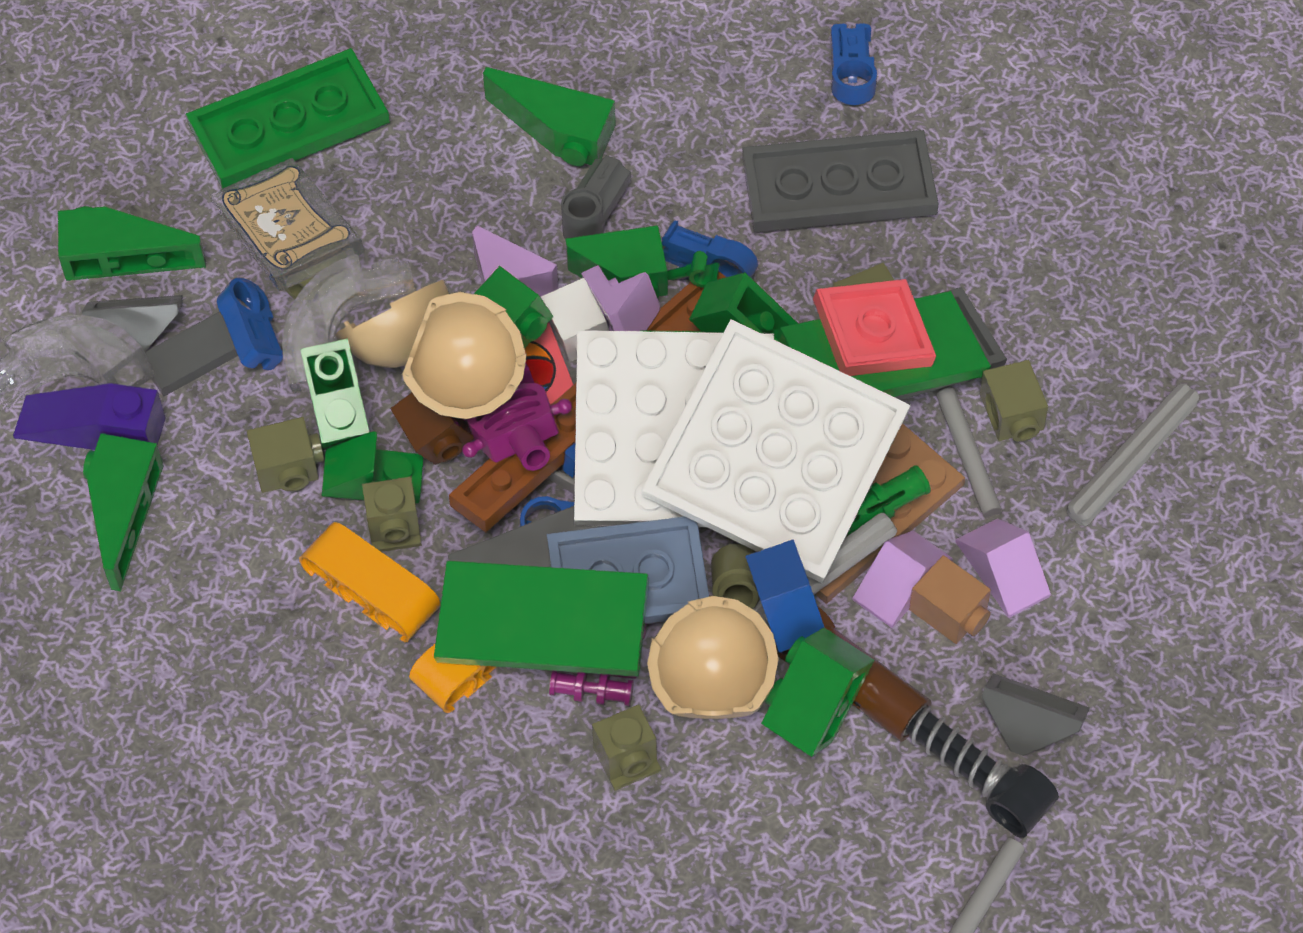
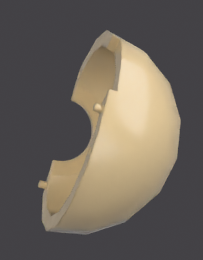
M444 280L432 283L390 303L391 309L359 325L350 324L349 321L344 322L346 327L339 330L335 336L338 340L348 338L351 354L366 364L384 368L405 366L429 302L435 297L449 294Z
M464 292L435 297L429 302L402 374L404 382L420 403L440 415L468 419L490 414L512 397L523 379L527 354H525L520 331L505 312V308L485 296Z
M710 596L688 601L687 605L668 617L655 639L652 638L647 665L652 689L667 711L674 715L688 718L724 719L748 716L761 708L774 687L779 659L774 635L758 612L739 600Z

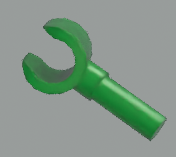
M697 251L693 254L692 263L668 270V280L674 281L689 277L692 284L704 288L707 282L717 280L720 264L715 262L714 264L706 265L707 254Z

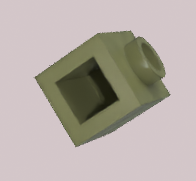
M304 417L246 430L262 493L277 489L297 491L307 486L310 481L319 479L315 463L324 461L318 433L308 435Z

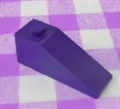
M108 383L26 395L13 437L15 439L95 450L102 433L157 443L158 445L166 417L158 390Z

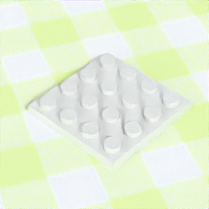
M731 319L642 488L641 495L757 552L794 539L806 575L823 584L911 405Z
M577 330L574 525L614 526L684 517L642 496V488L723 333ZM763 334L774 340V334ZM698 523V527H706Z

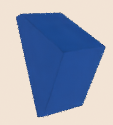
M794 539L745 556L779 653L789 650L799 637L803 636L806 638L824 627Z

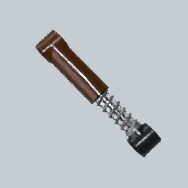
M818 607L824 627L875 660L852 705L900 742L906 740L910 735L913 745L922 744L926 747L927 755H936L940 758L941 766L950 765L954 768L956 777L964 776L968 779L971 788L979 787L983 797H987L986 809L990 816L1016 837L1025 838L1059 799L1058 791L1053 783L1032 766L1020 764L1018 767L1008 768V764H1003L1002 760L995 762L987 756L988 749L981 751L973 745V738L967 741L959 735V727L953 730L944 723L945 717L938 719L931 714L932 702L929 698L837 631L830 617ZM777 649L778 657L785 661L789 650L779 653Z

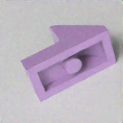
M598 265L581 273L607 321L609 331L647 330L659 313L660 304L649 275L646 272L640 273L621 283H618L616 278L608 281Z

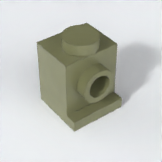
M405 477L362 484L372 546L381 552L422 546L412 478Z
M639 704L592 724L593 749L614 791L661 771L657 761L656 736Z

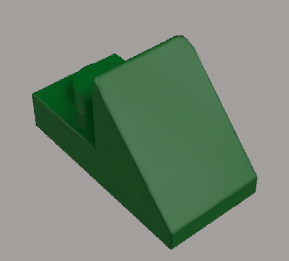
M377 432L366 433L326 449L321 496L364 500L362 484L411 477L415 503L419 504L423 457L418 453L376 449Z

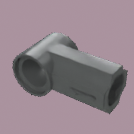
M607 155L602 159H595L578 187L563 196L561 214L564 239L604 233L605 222L631 182V171L626 169L620 160Z

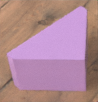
M476 226L472 231L474 255L482 284L501 266L540 297L558 289L556 264L479 226Z
M997 518L956 539V544L983 583L991 589L990 593L1008 618L1051 596L1028 531Z
M915 531L890 538L879 551L853 596V601L893 628L909 610L912 588L943 555L953 561V558Z

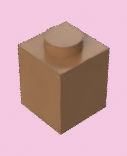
M943 555L912 588L909 610L957 644L966 633L975 636L987 623L991 612L987 610L991 589Z

